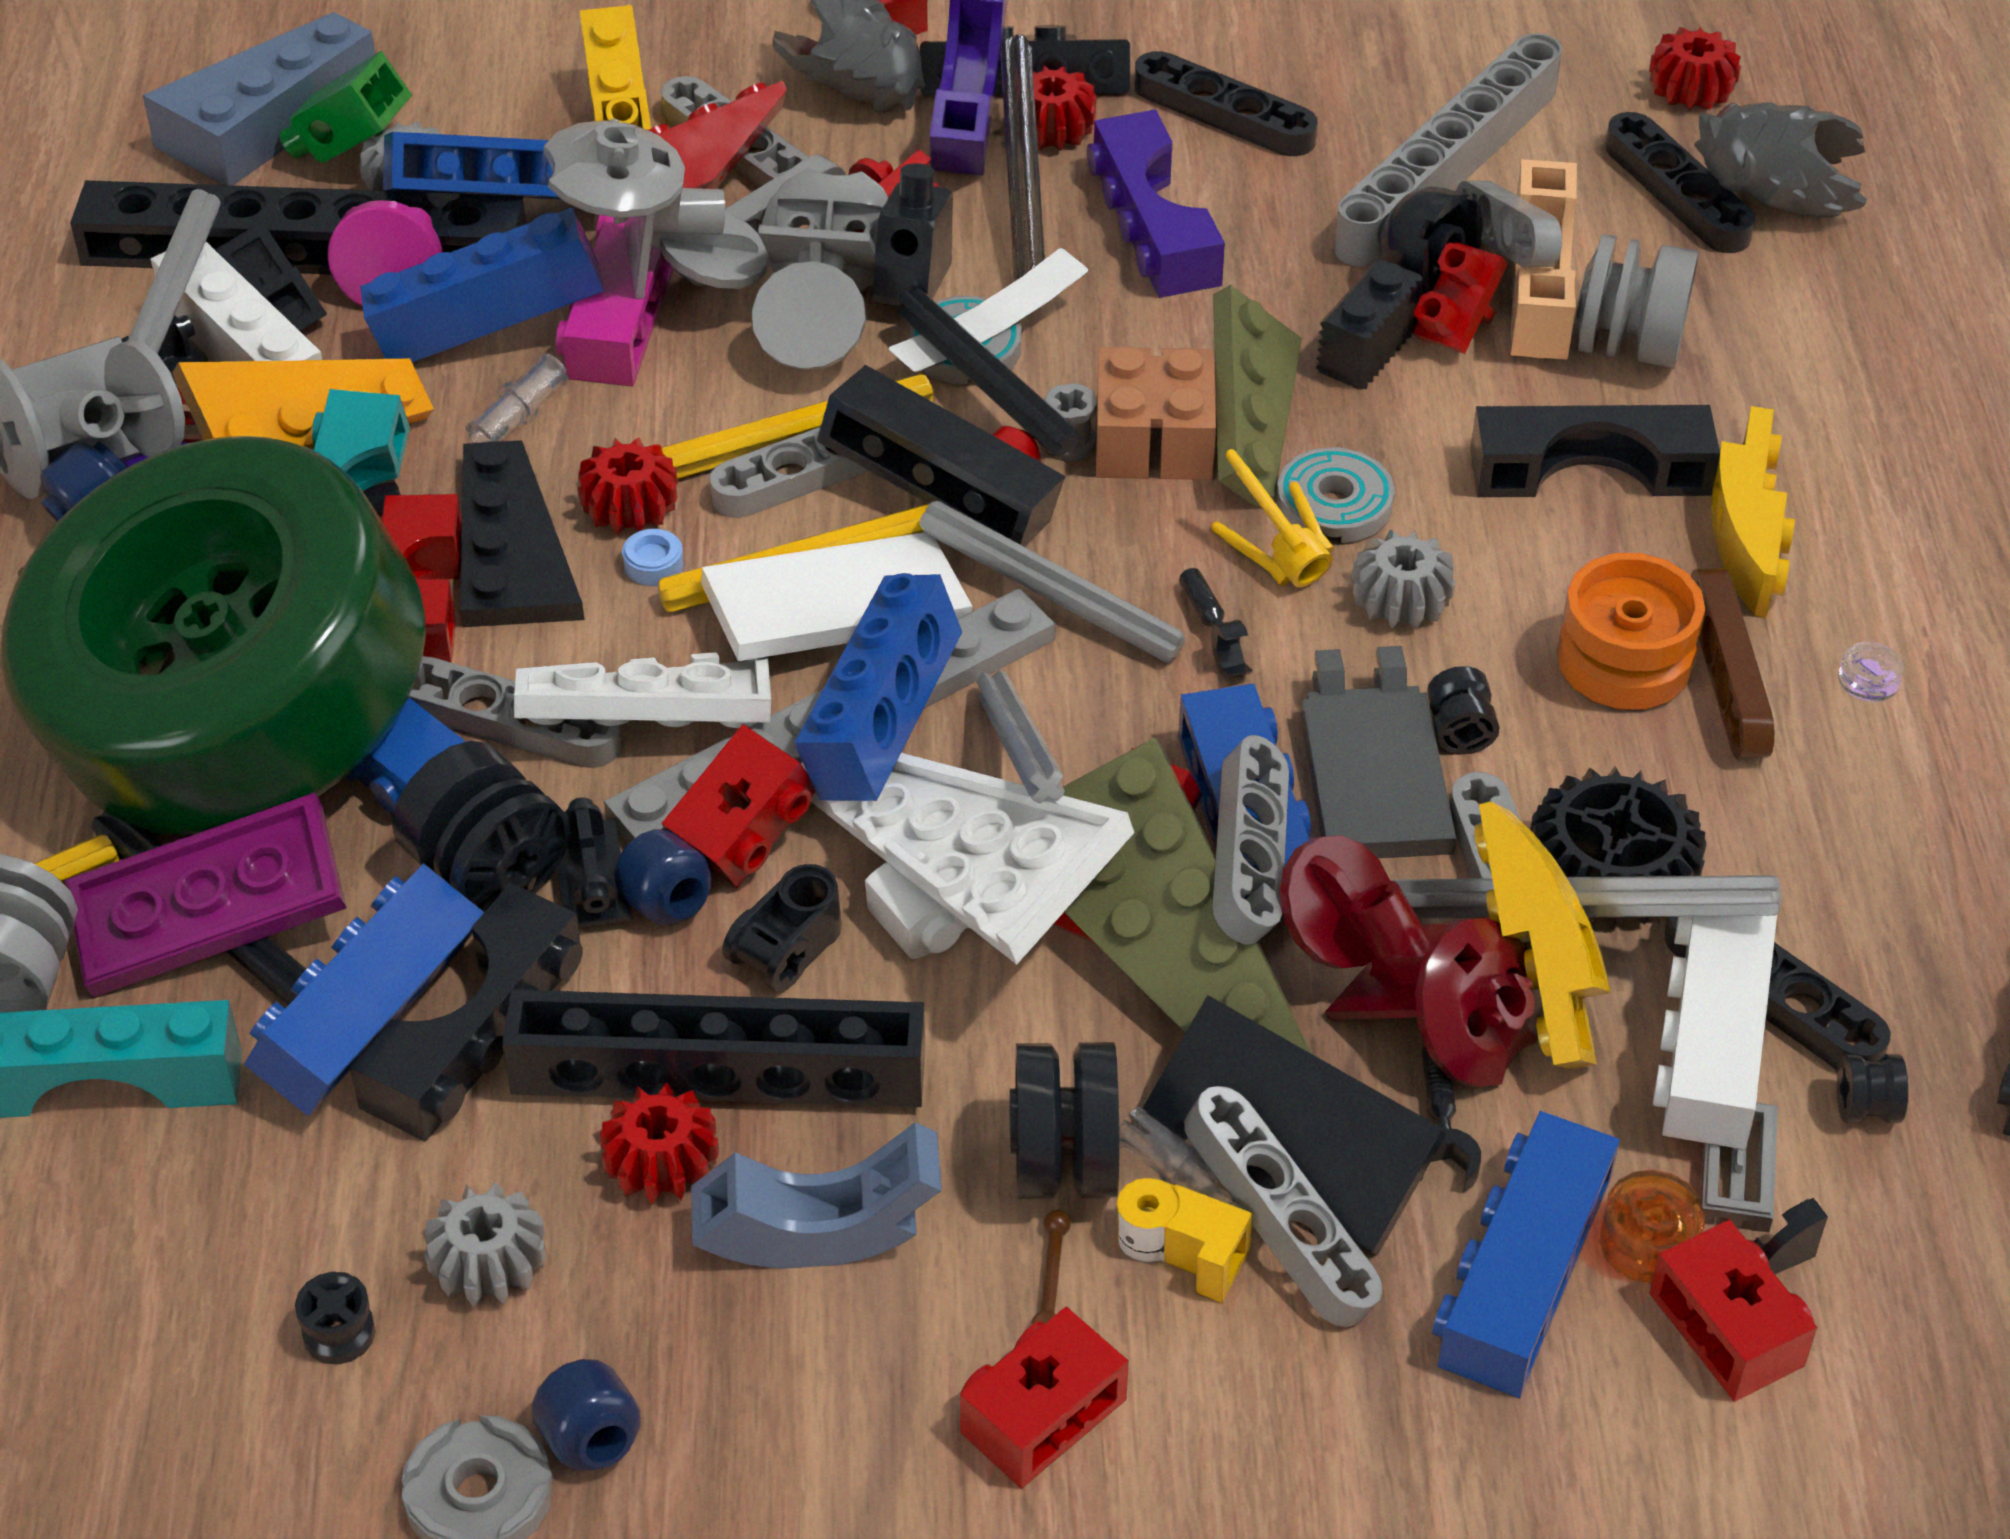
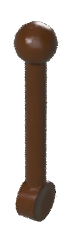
M1059 1209L1047 1213L1043 1222L1045 1231L1049 1234L1041 1310L1033 1317L1032 1324L1038 1321L1046 1323L1056 1315L1055 1305L1063 1236L1069 1232L1071 1227L1069 1215Z

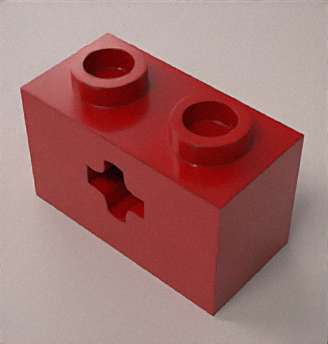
M742 724L661 824L666 830L673 832L701 852L712 871L738 888L749 874L756 872L763 866L770 854L771 846L788 825L795 823L806 813L812 796L816 791L808 773L799 761Z
M1730 1219L1659 1253L1649 1294L1734 1402L1805 1367L1817 1330V1325L1814 1323L1809 1307L1800 1296L1790 1293L1770 1269L1768 1259L1760 1246L1754 1241L1747 1240Z
M1066 1306L1046 1323L1038 1321L1027 1328L1018 1339L1014 1349L994 1366L990 1364L984 1365L968 1378L960 1393V1433L1022 1489L1127 1400L1129 1360Z

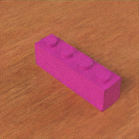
M599 215L596 227L597 242L595 247L592 248L598 260L604 292L569 305L570 315L568 320L560 321L557 328L556 352L558 355H564L567 379L634 387L673 269L671 264L663 257L660 248L652 247L650 250L644 299H635L624 230L625 222L614 224V217Z

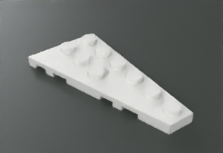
M904 753L900 754L877 801L819 800L816 792L811 799L814 805L1016 965L1135 833L1128 812L1067 796H1062L1058 801L1048 796L1039 804L1032 800L1022 784Z

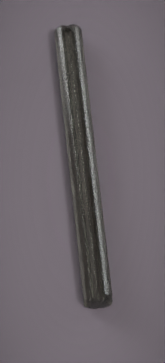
M1017 34L1014 38L1005 37L1000 44L1014 282L1045 260L1032 51L1026 36Z

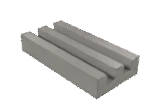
M1756 1103L1753 1120L1760 1121L1756 1202L1744 1201L1746 1150L1731 1147L1728 1198L1718 1197L1720 1145L1703 1143L1699 1222L1713 1224L1714 1217L1717 1216L1727 1218V1220L1730 1219L1737 1228H1741L1744 1220L1756 1222V1231L1770 1232L1774 1217L1778 1106Z

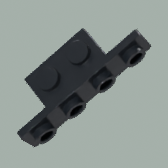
M1038 25L1034 26V35H1014L1013 26H1004L995 95L1009 94L1011 83L1021 80L1023 71L1038 73L1043 65L1049 70H1058L1065 66L1068 74L1083 73L1085 82L1094 85V93L1129 92L1130 42L1127 39H1077L1075 34H1066V26ZM923 41L920 44L922 73L925 87L920 89L923 95H936V89L940 88L947 41Z

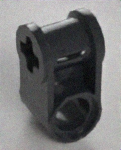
M803 864L787 871L772 889L751 909L743 912L731 925L723 942L722 953L724 958L737 965L744 962L764 975L767 986L777 992L789 989L801 977L804 970L829 945L834 943L841 933L842 921L839 892L834 874L827 868L817 864Z

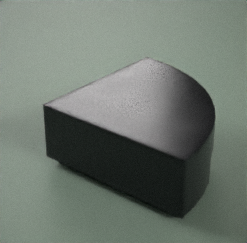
M1814 1198L1807 1199L1784 1212L1782 1216L1788 1225L1781 1229L1767 1243L1762 1244L1759 1238L1754 1240L1765 1253L1770 1269L1774 1274L1816 1257L1828 1216Z

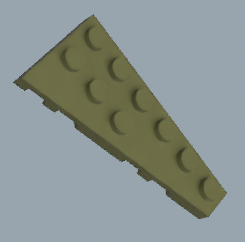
M1156 738L1063 786L1065 790L1063 796L1128 812L1135 832L1064 913L1185 1033L1207 995L1313 1054L1259 943L1245 945L1236 942L1226 935L1214 917L1213 891L1216 856L1162 746Z

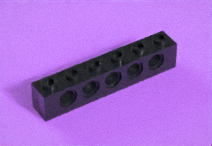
M511 989L502 1046L510 1093L512 1095L633 1098L637 1086L648 1095L659 1094L667 1082L671 1090H673L675 1098L693 1090L696 1098L703 1101L922 1107L925 1065L924 1002Z

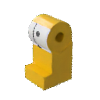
M1143 1178L1128 1183L1119 1192L1117 1199V1238L1123 1252L1137 1261L1146 1263L1163 1261L1197 1275V1294L1219 1303L1224 1302L1251 1250L1252 1213L1180 1185H1173L1158 1179Z

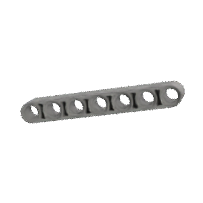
M1539 33L1527 34L1517 39L1349 191L1338 203L1334 244L1336 257L1343 263L1356 267L1369 266L1376 260L1381 259L1380 243L1378 241L1379 226L1383 218L1391 212L1402 198L1413 191L1430 186L1450 190L1457 189L1461 181H1465L1545 107L1556 94L1562 46L1558 40L1549 35Z

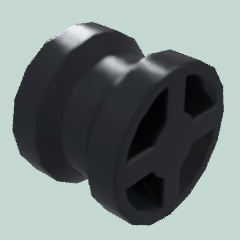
M1843 1054L1841 1056L1837 1072V1102L1842 1121L1845 1123H1860L1866 1116H1879L1886 1123H1901L1904 1120L1908 1106V1074L1905 1061L1900 1054H1884L1879 1061H1866L1859 1054Z
M332 1271L319 1274L306 1282L298 1292L295 1302L296 1315L301 1326L305 1348L313 1358L326 1364L339 1365L357 1359L372 1345L376 1332L374 1320L370 1311L366 1287L358 1278L345 1272ZM327 1320H331L334 1323L342 1322V1324L336 1326H325L324 1322Z

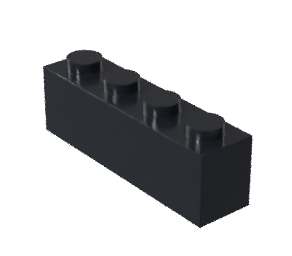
M864 365L829 395L817 438L819 443L928 504L933 501H939L1024 547L1051 521L1066 477L867 365Z

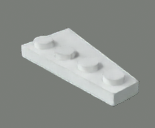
M716 652L691 654L689 665L669 668L659 664L655 657L630 659V662L618 668V672L605 673V668L597 662L516 669L514 718H528L530 721L541 725L558 724L565 719H592L595 723L605 726H618L627 723L629 720H655L659 724L669 727H682L689 725L693 721H716L732 728H740L742 724L750 727L756 722H770L771 720L768 657L741 662L719 663V656Z

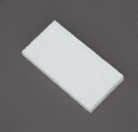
M925 532L702 567L701 585L738 661L848 643L884 575L900 573L912 575L940 574L957 619L971 613L973 608L936 539Z

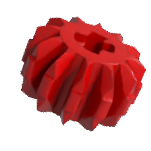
M1701 26L1697 31H1689L1684 27H1679L1676 34H1663L1660 43L1655 47L1654 54L1651 55L1649 72H1651L1650 81L1654 84V94L1660 97H1667L1668 105L1672 106L1680 103L1686 105L1688 110L1693 106H1701L1706 110H1711L1714 103H1727L1729 95L1734 91L1735 83L1739 81L1741 65H1739L1740 56L1736 53V43L1730 40H1722L1721 32L1706 33L1702 30Z
M1043 65L1038 73L1023 71L1021 80L1011 83V91L1008 94L1007 120L1010 123V131L1019 135L1020 143L1036 142L1039 150L1046 146H1055L1061 151L1065 143L1081 145L1083 136L1092 133L1094 120H1096L1094 85L1085 82L1083 73L1068 74L1065 66L1058 70H1049Z
M640 437L630 444H622L614 438L612 447L593 446L591 457L580 461V470L578 472L579 486L577 487L578 499L583 507V513L589 514L595 527L611 525L616 535L623 529L632 527L639 532L643 530L646 523L663 525L664 515L675 510V502L678 498L676 486L678 484L677 470L673 466L672 458L666 457L663 454L660 444L645 447Z
M667 1082L659 1094L648 1095L637 1086L633 1096L634 1103L614 1100L613 1109L610 1112L611 1120L602 1122L599 1136L601 1148L604 1150L602 1153L603 1168L608 1173L609 1179H618L619 1187L623 1190L626 1197L645 1189V1196L652 1205L661 1192L668 1191L682 1201L686 1192L685 1183H696L709 1173V1166L716 1164V1158L719 1156L718 1138L715 1137L717 1133L715 1118L711 1114L710 1108L700 1107L699 1100L696 1098L693 1090L675 1098L673 1090H671Z

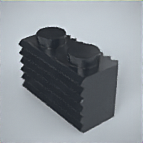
M1383 259L1376 260L1319 323L1322 326V329L1319 331L1322 337L1318 340L1320 347L1317 350L1320 354L1317 357L1319 363L1315 366L1321 374L1359 390L1367 389L1368 383L1373 382V377L1378 376L1379 370L1384 369V364L1390 362V357H1395V351H1400L1401 345L1406 344V339L1411 338L1412 332L1418 323L1413 312L1421 297L1423 282L1421 275Z

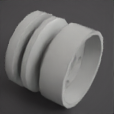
M1602 234L1597 250L1590 262L1587 263L1576 315L1579 329L1578 351L1593 354L1599 330L1610 331L1606 355L1607 357L1616 358L1625 335L1637 336L1636 353L1639 363L1675 369L1699 251L1662 244L1650 269L1640 267L1641 251L1639 240L1630 239L1625 261L1622 264L1614 262L1617 236Z
M0 854V1013L47 1010L57 980L60 961L64 958L68 939L71 937L75 925L78 907L71 891L54 874L29 861Z

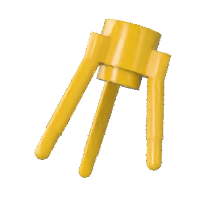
M1233 449L1227 450L1225 453L1226 459L1279 530V533L1271 543V547L1274 550L1273 558L1218 521L1212 523L1211 530L1228 544L1267 570L1281 587L1291 581L1294 586L1302 588L1319 580L1332 565L1333 556L1331 553L1334 551V546L1322 533L1299 483L1291 482L1289 484V491L1305 528H1302L1299 524L1291 525L1238 453Z

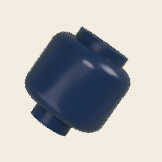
M100 441L93 447L84 442H75L42 471L40 481L48 496L40 503L58 521L89 492L127 467Z
M653 829L638 835L626 845L618 857L614 871L615 887L619 894L641 915L658 925H675L686 921L696 914L706 902L712 884L711 867L705 856L669 830Z
M579 1359L563 1364L546 1377L538 1387L532 1401V1420L558 1461L576 1471H593L617 1463L630 1450L641 1427V1411L632 1394L614 1369L599 1360Z

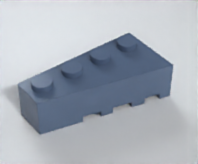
M332 12L144 94L143 100L154 147L223 185L236 184L285 149L280 139V132L291 125L289 118L310 95L375 54L372 31Z

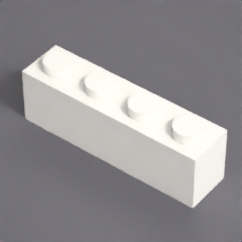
M205 242L175 312L177 318L185 314L191 320L195 328V335L190 338L214 362L322 360L321 351L219 253ZM165 252L151 258L154 276H156Z
M1777 915L1678 917L1674 944L1687 946L1685 958L1673 956L1667 996L1680 998L1678 1012L1666 1010L1660 1043V1051L1672 1052L1673 1054L1671 1066L1658 1065L1652 1106L1665 1108L1662 1136L1746 1150L1756 1109Z

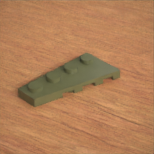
M1229 285L1213 294L1218 481L1256 507L1259 503L1236 474V471L1226 459L1225 453L1229 449L1235 450L1270 497L1274 498L1302 338L1265 311L1257 301L1249 299L1235 287Z

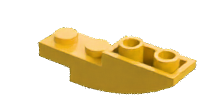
M632 5L579 10L594 121L617 119L619 122L633 124L645 130L651 129Z
M1751 406L1743 444L1721 441L1720 457L1711 495V517L1717 550L1723 566L1730 573L1736 592L1754 616L1766 618L1772 594L1784 595L1790 560L1779 558V553L1789 554L1795 519L1784 517L1787 492L1775 491L1777 475L1766 473V469L1776 470L1782 435L1771 433L1774 409Z
M1492 801L1479 804L1482 824L1475 825V842L1482 862L1490 864L1494 889L1487 890L1486 893L1488 913L1490 919L1500 923L1503 937L1519 938L1523 943L1531 941L1532 949L1525 951L1524 962L1527 977L1533 983L1532 988L1540 990L1544 1016L1537 1017L1536 1022L1541 1049L1546 1057L1552 1056L1553 1065L1573 1070L1597 1065L1585 998L1608 994L1611 991L1603 958L1590 921L1565 874L1535 834L1510 810Z

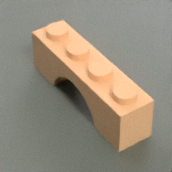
M1521 159L1516 195L1557 218L1561 227L1562 248L1559 260L1554 267H1522L1513 262L1511 355L1538 359L1568 360L1576 311V270H1571V251L1577 199V163Z

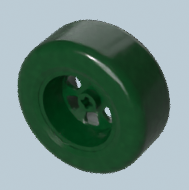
M255 436L219 437L180 445L131 465L89 492L55 523L27 560L8 601L0 645L1 670L5 687L14 708L26 727L91 803L107 814L145 831L174 836H192L312 793L319 797L358 767L392 728L413 689L423 657L426 639V617L422 595L410 565L364 492L344 470L320 453L296 443ZM273 595L259 618H256L254 613L255 606L266 596ZM174 650L175 660L158 674L166 658Z

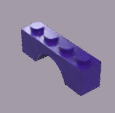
M950 0L944 67L940 88L936 89L930 130V167L934 170L984 175L1008 0Z
M1157 110L1094 120V143L1087 145L1088 166L1093 176H1100L1107 207L1109 209H1116L1119 215V225L1125 243L1132 242L1136 250V261L1140 275L1143 278L1149 277L1159 298L1222 286L1225 242L1208 209L1178 205L1157 194L1161 189L1171 185L1173 144Z

